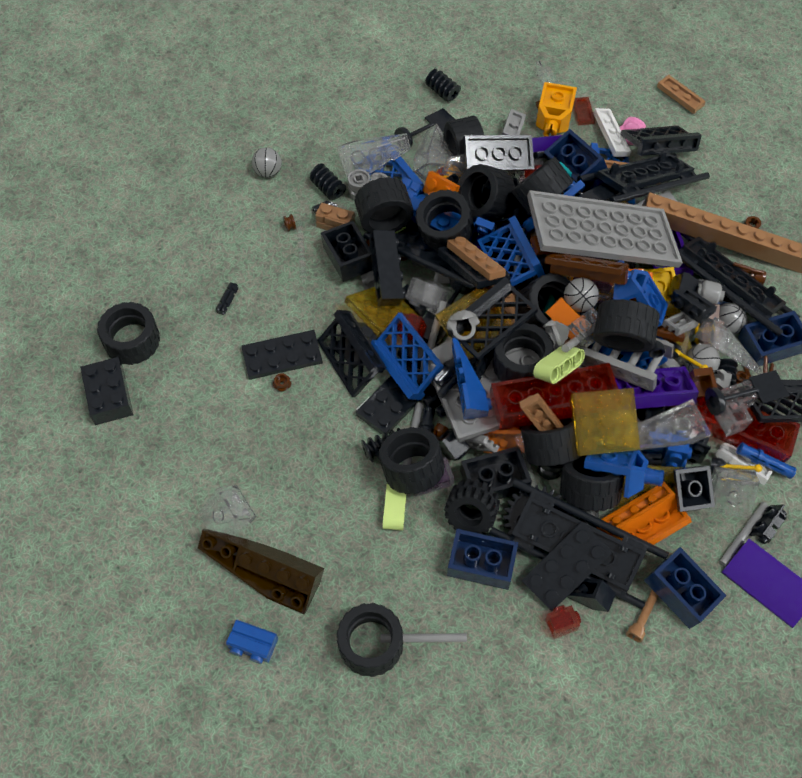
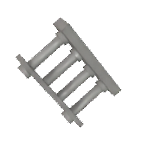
M656 338L657 341L664 345L665 354L663 356L671 359L673 357L674 344ZM597 342L594 343L591 349L582 346L581 349L585 352V358L581 365L649 391H654L657 383V374L654 372L663 356L653 358L647 370L635 366L643 352H634L629 361L625 363L617 360L621 351L613 349L611 354L607 356L599 353L602 345Z

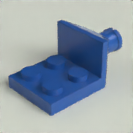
M628 270L627 283L625 285H614L613 299L630 300L636 297V302L650 305L659 312L658 327L661 326L668 307L667 302L648 271Z
M593 442L584 461V468L591 469L595 472H608L613 475H625V498H629L642 491L645 484L662 487L664 480V470L648 468L649 461L639 449Z

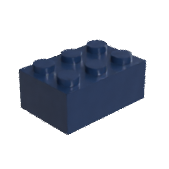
M571 129L566 131L544 151L548 161L556 157L559 162H562L572 172L571 178L576 183L577 177L580 175L607 169L604 158ZM596 179L583 182L585 186L580 192H583Z
M795 311L769 318L771 322L783 330L779 337L759 321L743 326L738 339L754 367L763 365L764 356L768 357V363L802 354V322Z
M456 529L447 576L509 590L519 542Z
M681 547L671 553L666 560L644 579L648 586L689 629L701 623L727 596Z

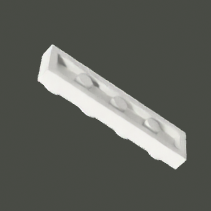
M595 108L593 115L613 156L629 157L631 150L625 138L621 136V130L611 109Z

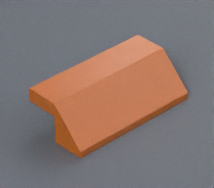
M663 482L662 487L656 486L601 519L653 545L692 522L690 516L685 511L678 512L676 494L665 482ZM596 526V528H597L598 530H601V531H603V532H605V533H607V534H609V535H611V536H613V537H615V538H617V539H619V540L622 541L621 538H619V537H617V536H615V535H613V534H611V533H609V532H607V531H605V530H603V529H601V528H599V527Z

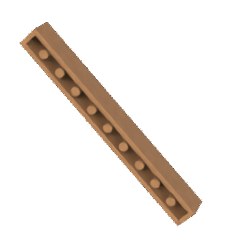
M649 192L642 206L664 209L671 230L695 238L700 237L710 243L716 242L717 245L802 273L801 243Z

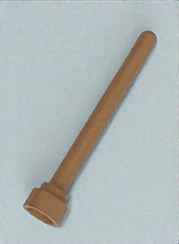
M651 590L637 622L630 625L626 632L627 637L639 643L643 641L646 634L644 626L658 598V595L653 590Z

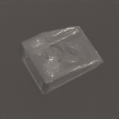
M412 277L405 298L409 299V303L419 307L421 304L426 306L427 311L436 313L439 301L442 300L448 303L455 290L445 284L435 283L434 280L427 277Z

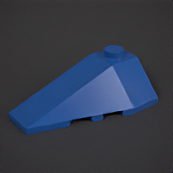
M456 337L452 338L451 346L463 420L487 417L489 410H492L491 399L487 398L486 391Z

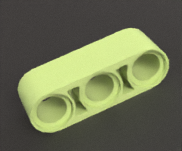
M560 346L535 365L534 377L552 384L557 383L583 363L585 358L584 350L574 347L568 352H563L562 346Z
M389 484L386 486L383 529L403 531L407 494L396 492V490L390 488Z

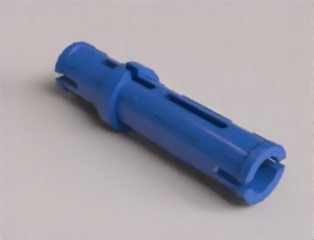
M743 442L737 447L736 453L750 459L754 464L763 465L789 479H792L796 474V467L765 454L760 448L755 449Z

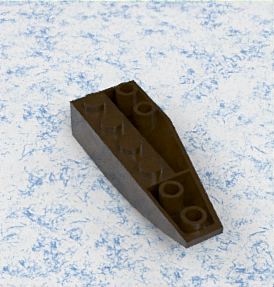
M208 529L202 530L198 544L199 550L261 595L302 614L307 612L320 585L325 569L276 548Z

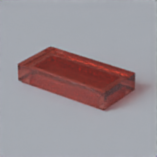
M589 97L575 98L573 106L578 125L595 124Z

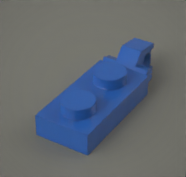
M477 217L475 230L479 237L482 238L494 232L495 223Z

